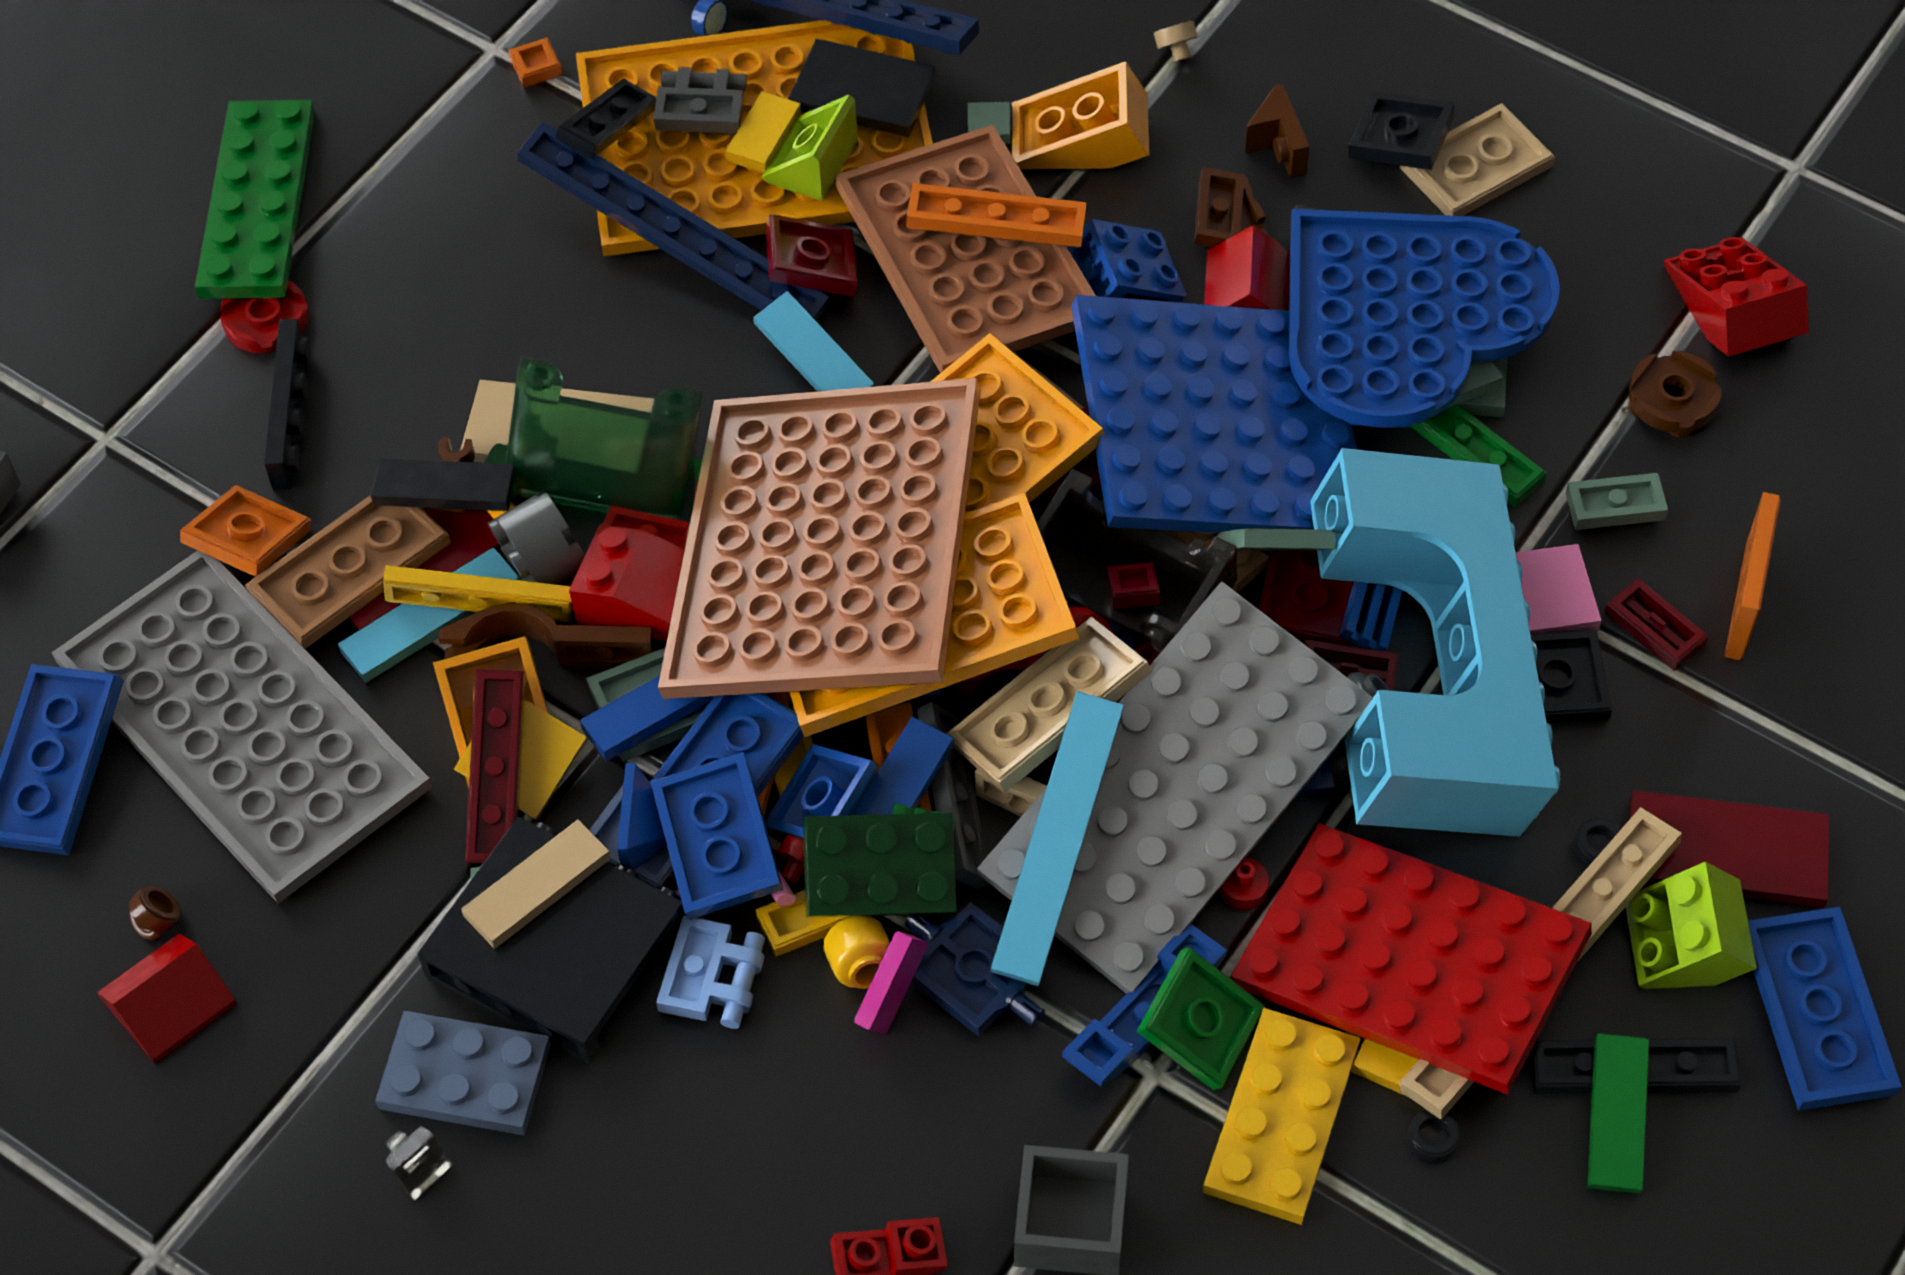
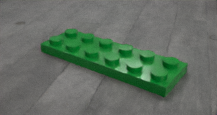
M312 100L229 101L195 283L198 299L285 298L315 116Z

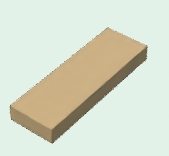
M577 819L462 908L463 916L496 949L611 859L609 850Z

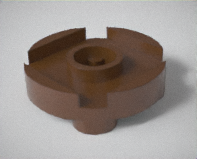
M1672 351L1671 356L1658 358V353L1645 357L1634 369L1629 385L1628 408L1631 413L1638 416L1651 427L1669 432L1677 438L1688 437L1693 433V430L1709 423L1717 412L1722 395L1721 387L1719 388L1716 382L1717 374L1713 367L1704 359L1685 351ZM1675 387H1679L1683 390L1681 397L1671 396L1664 388L1673 390Z

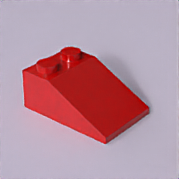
M599 524L569 589L577 625L652 627L654 640L667 641L685 549L644 530Z

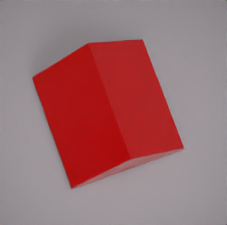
M1254 225L1207 250L1204 305L1288 311L1290 251Z
M180 933L97 992L101 1000L154 1064L237 1004L235 998L199 946Z

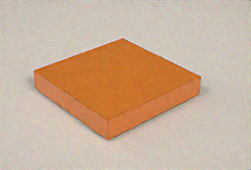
M235 485L180 530V543L256 577L311 531V518Z

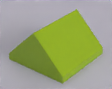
M848 94L798 116L761 178L768 184L823 201L836 175L840 172L858 141L855 99Z

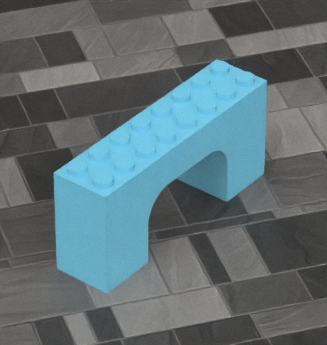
M1342 448L1310 500L1314 530H1332V532H1335V549L1317 551L1321 578L1389 585L1399 588L1414 597L1425 609L1431 621L1443 695L1378 690L1344 739L1356 824L1520 837L1559 789L1560 771L1557 766H1554L1551 750L1552 728L1546 722L1543 706L1545 689L1543 684L1539 682L1536 668L1537 646L1531 640L1528 624L1530 608L1528 602L1524 601L1521 586L1523 570L1521 563L1517 561L1515 553V527L1510 522L1508 515V488L1502 482L1500 465Z

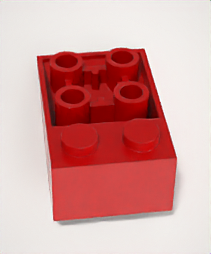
M1743 237L1726 238L1721 240L1718 245L1704 249H1688L1681 252L1679 256L1663 260L1667 273L1704 336L1726 356H1733L1809 333L1807 285Z

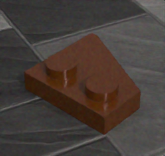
M1207 167L1202 168L1199 176L1193 244L1212 248L1252 225L1269 236L1263 224L1266 216L1260 204L1254 200L1252 196L1253 190L1245 174ZM1276 237L1272 238L1277 243H1279Z

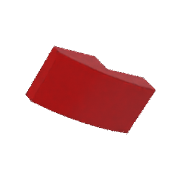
M939 1217L888 1221L885 1230L834 1233L830 1241L835 1275H931L946 1270L948 1266Z

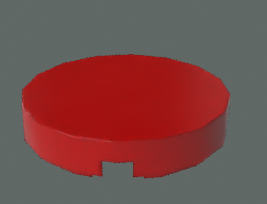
M288 280L285 298H228L221 302L220 314L226 338L237 348L251 353H270L276 351L279 319H297L301 333H303L308 324L309 310L302 290L292 281Z

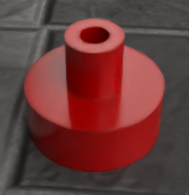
M787 834L777 850V854L787 862L781 875L786 882L797 886L805 872L804 841L796 836Z
M1245 858L1219 889L1221 898L1226 904L1235 909L1250 910L1256 908L1267 896L1269 885L1268 873L1265 867L1258 861Z

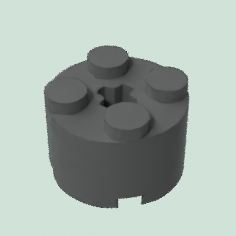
M543 491L538 495H534L488 523L492 533L501 545L500 548L512 569L514 571L517 570L521 576V581L564 586L574 580L585 554L579 543L573 539L568 530L569 526L546 492Z

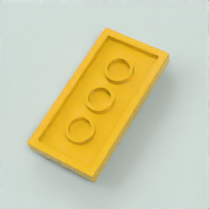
M1263 1008L1203 1185L1202 1193L1302 1225L1361 1038Z

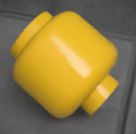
M863 915L848 916L830 928L824 938V952L833 973L840 983L847 987L868 989L888 949L890 941L881 922L874 917Z

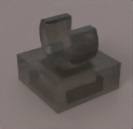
M422 1125L409 1137L401 1130H398L384 1143L385 1147L392 1152L383 1160L402 1191L413 1200L419 1197L452 1166L435 1136Z

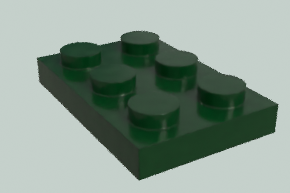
M953 813L805 816L803 818L806 918L860 915L952 914L957 912Z

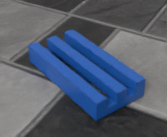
M1353 582L1339 636L1365 649L1386 651L1403 590L1389 585L1374 584L1366 607L1361 633H1358L1355 630L1368 583ZM1388 586L1375 637L1372 640L1384 590Z

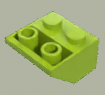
M1706 861L1640 890L1625 907L1638 986L1643 989L1716 986L1757 969L1740 879Z

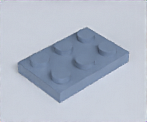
M403 1011L376 1096V1105L379 1110L525 1136L551 1047L549 1036Z

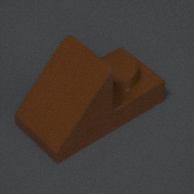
M1281 84L1273 87L1249 121L1246 129L1245 152L1252 153L1273 148L1278 163L1284 162L1290 178L1307 175L1310 146L1285 88Z

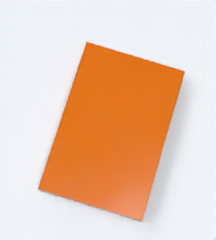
M1762 493L1745 545L1724 655L1725 658L1741 661V658H1744L1759 616L1780 508V495Z

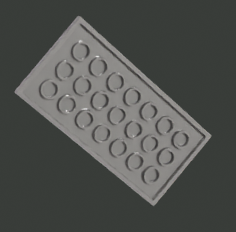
M198 550L52 652L56 663L62 668L118 674L124 680L111 723L277 904L433 788L430 778L226 567L219 560Z
M1223 582L1216 587L1150 665L1152 672L1132 687L1118 702L1124 705L1123 712L1054 935L1126 994L1129 991L1132 993L1159 961L1157 953L1174 936H1179L1189 923L1195 920L1233 874L1240 862L1247 857L1347 736L1373 698ZM1046 788L977 868L978 875L1011 901Z

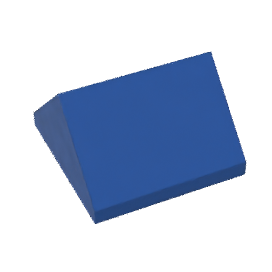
M812 744L766 819V828L782 838L790 834L803 840V818L805 816L852 815L876 776L877 765L865 758Z

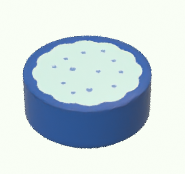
M699 0L691 18L694 33L700 36L720 34L728 18L727 3L724 0Z

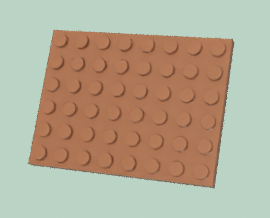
M977 378L714 400L659 678L658 689L663 699L943 682L981 393Z

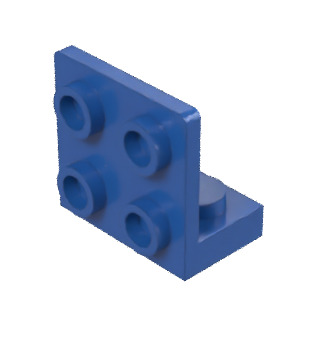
M1091 219L1083 229L1081 247L1070 246L1068 248L1096 296L1124 298L1127 293L1177 302H1181L1186 297L1179 273L1175 268L1165 239L1159 231Z

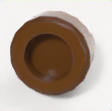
M155 885L142 886L129 902V917L133 928L142 938L149 941L157 940L163 933L169 931L181 916L177 900L168 891Z

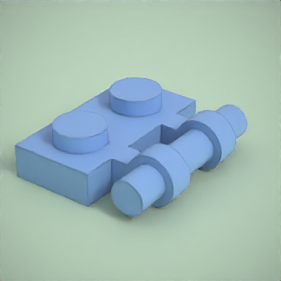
M683 916L656 1001L658 1012L706 1021L711 1004L724 1007L720 1023L727 1028L738 1029L743 1014L749 1012L753 1000V994L750 992L754 975L761 972L765 959L762 953L765 937L756 932H748L743 946L731 944V925L698 918L689 920L687 916ZM723 964L736 968L731 985L718 983Z

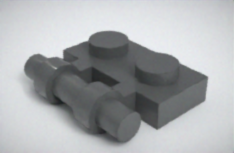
M679 67L678 71H662L661 87H658L653 118L655 130L736 134L741 126L744 105L743 91L747 89V75L731 74L730 69H716V73L693 72V68Z

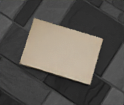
M1501 103L1449 131L1432 170L1399 166V168L1444 215L1464 216L1553 167L1555 156Z

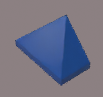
M626 763L617 851L620 864L634 871L666 846L667 843L651 784L636 763Z

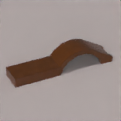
M514 602L487 607L447 625L439 631L440 644H452L451 647L445 649L444 659L482 649L492 641L508 636H528L544 642L555 653L559 666L616 667L656 651L652 627L556 625L551 616L535 606Z

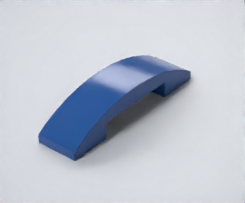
M1189 923L1179 936H1174L1157 953L1159 961L1132 993L1129 991L1100 1022L1094 1018L1064 1049L1062 1057L1102 1087L1132 1065L1153 1045L1136 1031L1180 951L1190 947L1214 967L1218 968L1225 958L1227 950Z

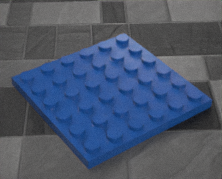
M1087 295L1075 296L1071 307L1089 416L1103 428L1105 433L1100 435L1095 452L1108 527L1220 533L1245 528L1314 529L1310 500L1342 448L1357 450L1352 424L1321 409L1305 395L1297 384L1289 362V311Z

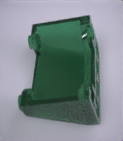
M521 357L516 375L505 464H514L516 478L513 491L516 495L531 498L544 491L555 504L608 513L610 506H617L677 519L684 509L695 459L703 392L681 387L664 389L657 394L651 413L562 396V375L559 369L545 361Z

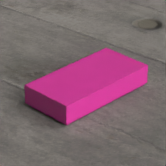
M900 931L895 932L858 1010L854 1023L867 1030L887 1034L929 945L928 942Z

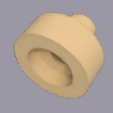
M1194 21L1180 23L1153 33L1158 49L1171 47L1175 62L1191 57L1186 41L1198 37Z

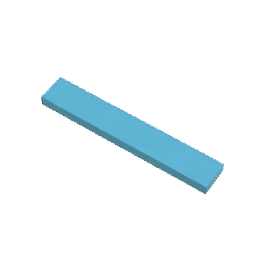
M1076 692L991 966V972L1036 986L1040 984L1123 712V704Z

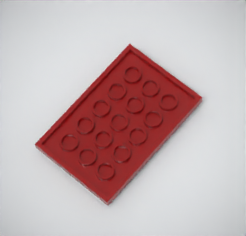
M1319 823L1231 973L1230 978L1248 993L1418 1060L1423 1059L1431 1065L1508 1095L1592 934V924L1586 920Z

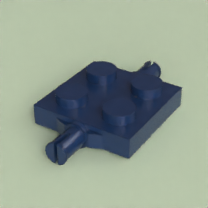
M969 902L953 919L939 926L924 914L909 915L907 917L905 926L929 943L911 983L979 1037L1000 1015L1007 1013L1009 1010L1015 1012L1031 1027L1036 1026L1037 1021L1040 1022L1045 1014V1010L1024 995L1026 988L1030 984L991 972V966L1003 927L972 902Z

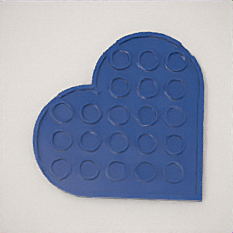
M1292 209L1290 221L1289 362L1291 371L1300 389L1313 403L1349 424L1392 428L1408 427L1425 421L1445 410L1460 395L1468 379L1471 362H1495L1515 355L1532 346L1547 332L1555 317L1559 299L1560 285L1556 268L1541 246L1535 249L1528 242L1520 238L1521 231L1491 219L1469 216Z

